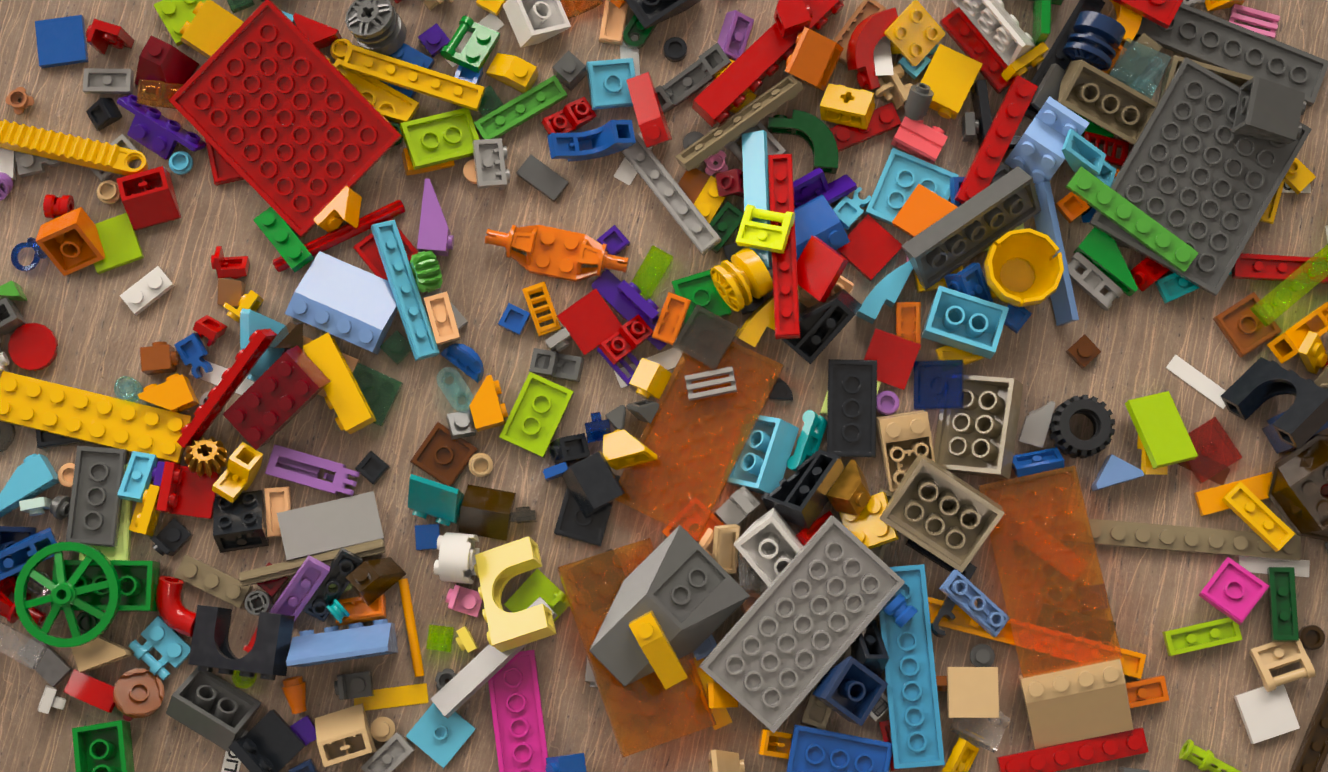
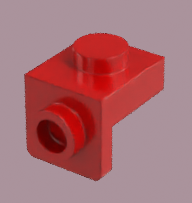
M222 246L216 247L215 254L211 255L212 269H216L218 278L231 277L238 279L247 276L250 265L248 256L224 257Z

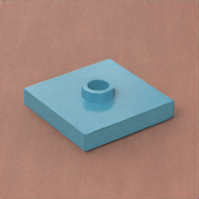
M633 58L590 61L586 63L592 110L633 106L626 81L636 77Z
M433 703L406 737L440 766L445 768L476 728L456 711L449 718L444 717Z

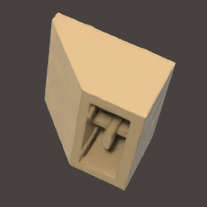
M363 703L314 718L317 745L324 767L376 752Z

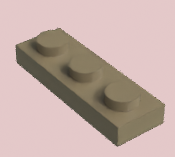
M186 554L174 577L241 609L253 587L251 585L243 587L239 579Z

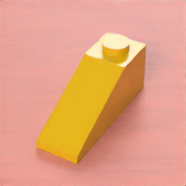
M652 610L629 623V627L665 690L688 678Z

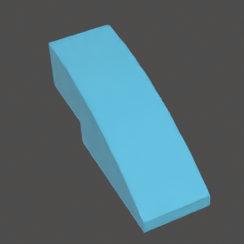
M1068 130L1062 152L1071 169L1076 173L1082 166L1110 187L1117 169L1105 161L1106 154L1074 130Z
M908 261L882 279L866 297L856 316L873 324L883 304L892 308L913 270L911 262Z

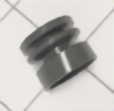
M356 0L346 12L345 22L361 48L389 56L402 47L406 39L407 30L390 0Z

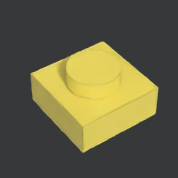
M466 626L456 631L458 637L455 639L462 651L467 650L468 653H472L479 649Z

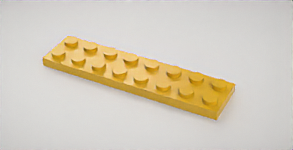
M2 371L0 376V421L110 448L126 449L131 453L137 451L154 454L160 460L180 464L184 448L177 443V440L182 435L180 432L183 427L191 423L192 416Z

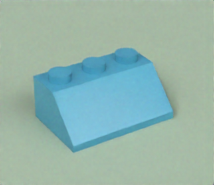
M938 286L921 337L991 359L996 353L1009 307Z
M746 413L724 481L739 487L744 485L748 490L760 494H765L766 492L770 494L780 486L779 482L784 477L787 460L790 458L799 428L779 418Z

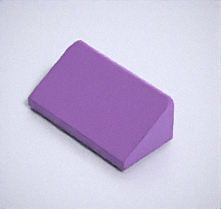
M737 10L726 14L717 41L727 57L733 61L744 53L754 23V19Z

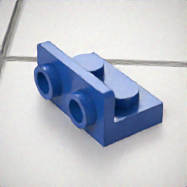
M971 263L956 274L944 276L949 289L993 302L980 263Z

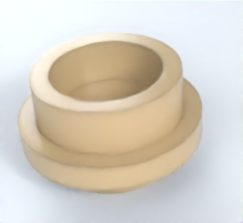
M112 180L100 183L97 188L99 200L105 204L117 202L120 198L118 184Z
M476 453L470 458L468 466L473 475L485 477L492 471L493 462L487 454Z
M388 717L375 719L370 727L372 737L379 742L388 741L395 734L396 730L394 722Z

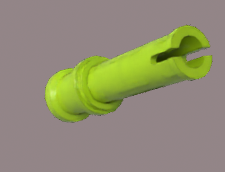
M1188 739L1180 750L1179 759L1182 761L1188 760L1197 765V768L1201 771L1224 772L1223 770L1227 772H1241L1214 757L1211 750L1207 749L1205 751L1194 745V741Z

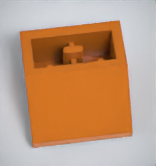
M804 27L803 32L796 39V47L793 54L786 61L785 72L802 83L825 91L844 48L837 42Z

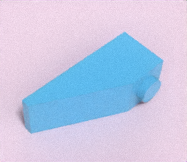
M36 453L26 457L23 460L24 463L17 467L0 493V518L20 506L19 501L32 499L59 483L58 475L47 456L37 455Z

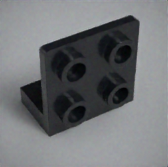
M262 490L241 493L233 503L222 496L215 497L213 537L220 553L269 546V537H267L263 524Z
M272 709L245 736L235 740L228 748L250 772H279L306 744L276 710Z

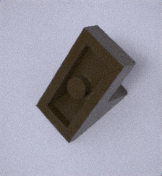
M289 322L277 334L269 347L284 348V354L287 350L298 345L303 351V323Z

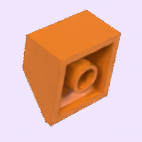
M82 207L42 224L36 238L37 244L63 276L105 259V253L96 225Z

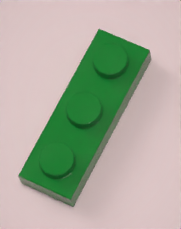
M269 207L253 219L294 273L314 259L284 219L272 207Z

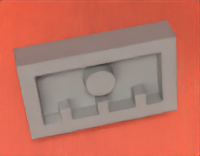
M502 138L473 140L477 188L499 187V191L505 190L507 183H510V171L505 169L504 160H507V147L503 146Z

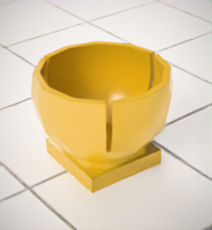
M1030 228L1005 233L992 243L984 262L987 286L990 288L991 297L1015 307L1041 304L1056 292L1064 271L1061 252L1058 253L1059 247L1048 235Z

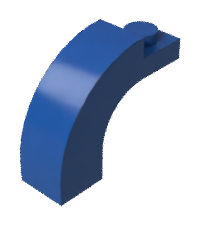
M610 120L605 125L594 130L578 133H551L547 136L551 159H567L568 162L608 156L625 150L636 143L632 120Z

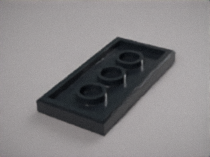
M828 359L827 452L840 457L875 458L877 360Z

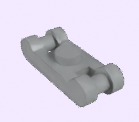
M1076 252L1071 257L1072 261L1068 264L1070 279L1093 298L1103 310L1108 311L1115 298L1119 299L1123 294L1122 289L1086 257ZM1079 266L1085 270L1082 275L1076 271ZM1103 287L1108 290L1105 296L1100 292Z

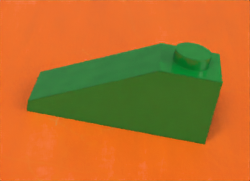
M1094 227L1073 253H1081L1119 286L1127 296H1132L1138 290V287L1115 240Z

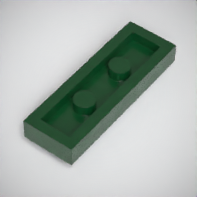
M1269 567L1267 575L1272 642H1298L1299 632L1294 567Z

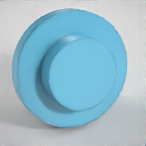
M177 151L171 155L169 167L175 174L184 175L192 169L193 159L187 152Z

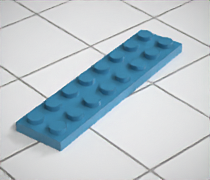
M925 564L890 567L905 581L879 612L881 637L889 656L884 671L885 682L888 683L886 692L894 769L945 765ZM900 593L906 598L907 606L913 605L918 610L901 628L895 623V616H888L883 611Z

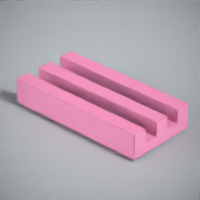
M1238 4L1232 6L1229 18L1231 23L1272 39L1276 36L1275 32L1280 20L1278 15ZM1234 20H1239V21H1242V22H1246V23H1248V24H1250V25H1254V26L1257 25V26H1261V27H1264V28H1268V29H1270V32H1269V31L1262 30V29L1254 28V27H1251V26H1247V25H1244V24L1236 23V22H1234Z

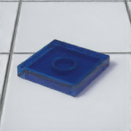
M915 361L914 409H964V361Z

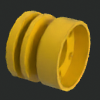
M745 247L733 254L731 262L724 260L720 265H716L710 270L712 281L719 295L732 310L737 312L742 310L745 305L752 303V296L761 298L773 289V281L769 271L760 257L749 247Z

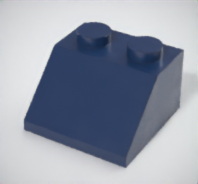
M849 656L823 676L812 695L847 721L862 726L888 683L856 659Z

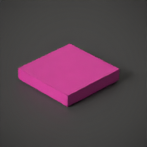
M1227 557L1198 596L1241 625L1269 588V585Z

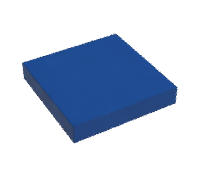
M82 15L35 21L39 66L41 68L89 62L85 23Z

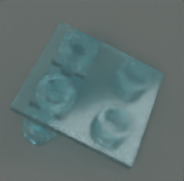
M1127 38L1114 68L1110 72V76L1152 99L1170 62L1171 56Z

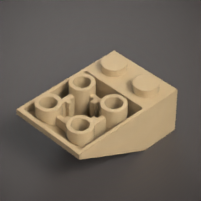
M918 410L876 417L878 440L889 490L893 492L897 489L905 473L919 453L935 462L928 412Z

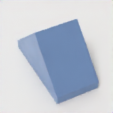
M1111 454L1106 457L1091 489L1096 491L1144 476V473L1139 468Z

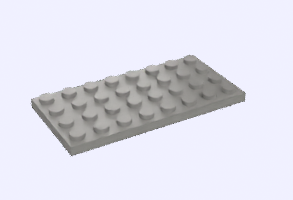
M831 515L699 667L775 733L901 588L905 581Z

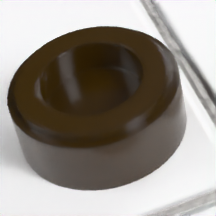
M1307 625L1300 629L1299 639L1305 649L1316 650L1324 644L1325 634L1320 627Z

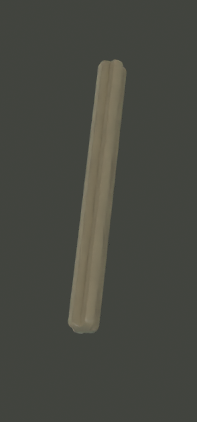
M382 539L345 547L344 549L360 558L384 553L385 545ZM340 549L311 555V557L330 566ZM307 557L240 572V584L245 587L295 575Z

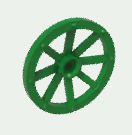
M60 542L42 548L25 563L16 581L14 601L21 623L37 640L55 647H76L95 640L108 629L119 609L121 587L114 566L103 553L86 544ZM63 551H76L85 554L86 557L67 582ZM53 554L58 584H55L35 570L44 559ZM93 561H96L104 571L107 580L77 587L76 584ZM30 577L49 589L51 594L26 601V591ZM109 588V602L106 612L79 599L81 594ZM63 590L66 592L64 599L61 596ZM53 602L54 605L42 628H40L32 619L28 609ZM75 605L100 619V622L89 632L81 635L72 606ZM62 607L72 638H60L49 634Z

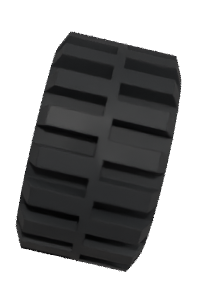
M1077 395L1059 405L1054 410L1055 412L1052 415V421L1048 429L1052 431L1049 435L1050 439H1054L1056 442L1054 446L1060 447L1062 454H1070L1071 458L1080 457V459L1093 456L1104 450L1105 446L1112 441L1111 436L1115 433V429H1112V426L1115 425V419L1110 418V415L1113 413L1110 409L1107 411L1104 408L1107 404L1103 401L1101 403L1097 402L1098 398L1094 396L1088 398V395L1080 397ZM1082 414L1091 420L1094 427L1091 439L1080 440L1072 434L1069 426L1072 415Z

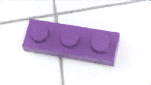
M308 555L271 608L270 613L295 616V621L330 572V566Z

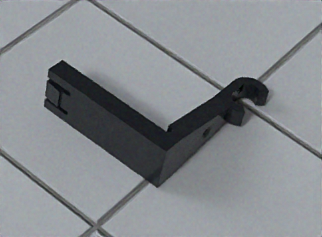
M977 80L971 87L975 120L979 121V133L977 134L979 148L992 124L986 80ZM1022 135L1014 136L1007 150L1014 149Z
M908 539L906 545L950 573L953 570H957L911 539ZM969 563L961 574L970 580L977 567ZM948 596L945 598L931 624L932 633L939 638L946 636L945 631L940 630L938 627L941 618L945 617L948 621L956 618L951 612L955 603Z

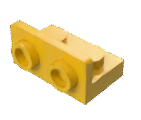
M150 484L143 494L142 503H136L129 526L130 531L148 536L154 535L161 512L156 510L160 492L159 486Z

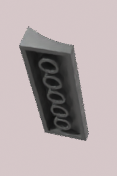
M1017 166L903 244L902 248L914 268L920 285L927 290L943 279L944 276L950 274L991 246L993 242L1005 233L1014 230L1039 213L1041 208L1033 178Z

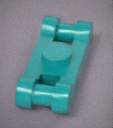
M812 410L804 412L802 417L804 425L798 437L794 455L787 460V467L796 472V468L819 450L827 426V420Z

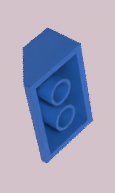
M820 195L795 209L797 260L811 236L818 237L834 250L850 242L840 219L824 195Z

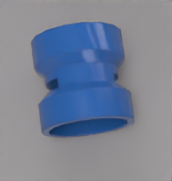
M901 593L883 609L888 616L896 617L895 623L900 628L918 612L913 605L907 606L906 598Z

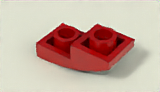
M584 96L565 105L563 110L543 118L541 123L548 134L572 133L596 118L597 115Z
M638 314L621 326L619 331L603 341L599 348L615 365L653 334V330Z
M76 669L73 670L63 691L64 693L109 713H112L115 706L113 700L115 686L86 673H81Z

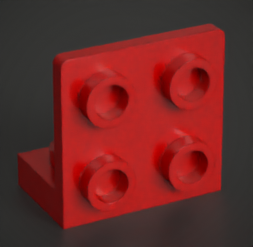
M165 461L156 510L163 513L211 519L216 497L212 487L219 479L220 474L212 472L211 477L207 476V473L199 477L197 472L192 473L188 466Z

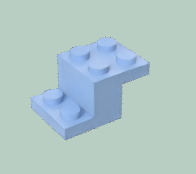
M1049 96L1004 163L1012 169L1019 166L1033 178L1035 184L1042 181H1050L1065 160L1062 148L1068 130L1072 129L1079 135H1082L1089 122Z

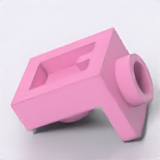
M456 584L454 589H449L445 601L449 603V609L477 618L483 604L479 592Z

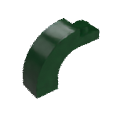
M793 110L791 119L785 115L769 117L767 130L770 133L796 135L809 144L813 154L812 171L820 167L824 173L836 174L838 169V148L836 140L826 124L814 115L800 110Z

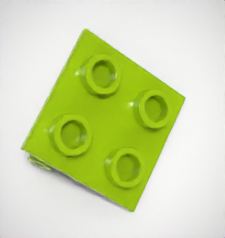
M536 569L504 605L512 613L527 609L541 597L558 615L554 619L555 622L573 601L539 569Z

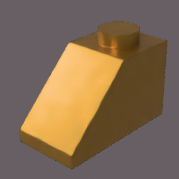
M851 459L826 496L837 512L859 516L871 499L863 472L857 462Z

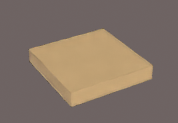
M947 667L948 718H999L998 667Z

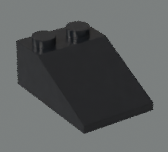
M701 0L625 1L644 29H647L688 10Z

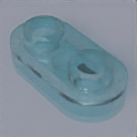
M452 367L441 369L437 374V384L451 406L458 412L470 410L469 405L474 399V395L460 373ZM451 376L454 378L452 384L445 383L447 377ZM464 396L467 398L465 404H459L458 399Z

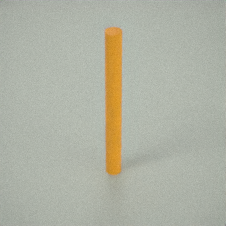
M408 578L400 579L398 583L415 677L425 676Z

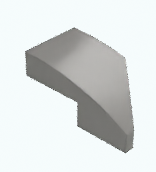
M1050 401L1047 405L1028 412L1029 415L1025 417L1018 438L1020 442L1043 448L1055 408V402Z

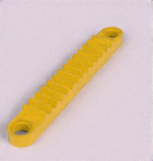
M5 119L3 121L0 120V148L125 176L148 170L147 160L143 153L122 148L117 144L113 146L108 142L101 143L99 140L92 141L90 138L83 139L80 136L74 137L71 134L65 135L62 132L55 133L53 130L46 131L44 128L37 129L35 126L28 127L23 123L19 125L14 121L10 123ZM136 159L142 162L140 167L136 169L129 167V163L132 160Z

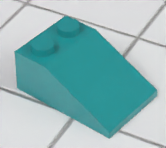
M411 474L409 478L408 508L413 510L412 515L424 519L429 515L436 518V523L448 527L450 523L457 524L464 494L459 489Z

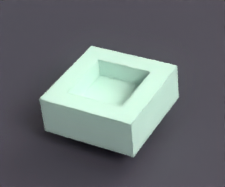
M38 497L19 501L20 511L27 512L30 516L45 514L44 510L50 509L51 499Z

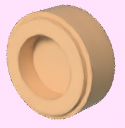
M471 159L464 165L463 173L468 182L477 184L474 159Z
M73 463L63 465L58 471L59 482L68 488H72L75 469V464Z

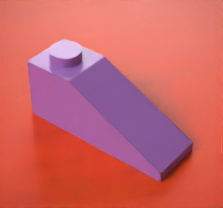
M425 179L417 249L419 252L432 251L435 255L448 256L449 249L453 250L454 235H451L430 179Z

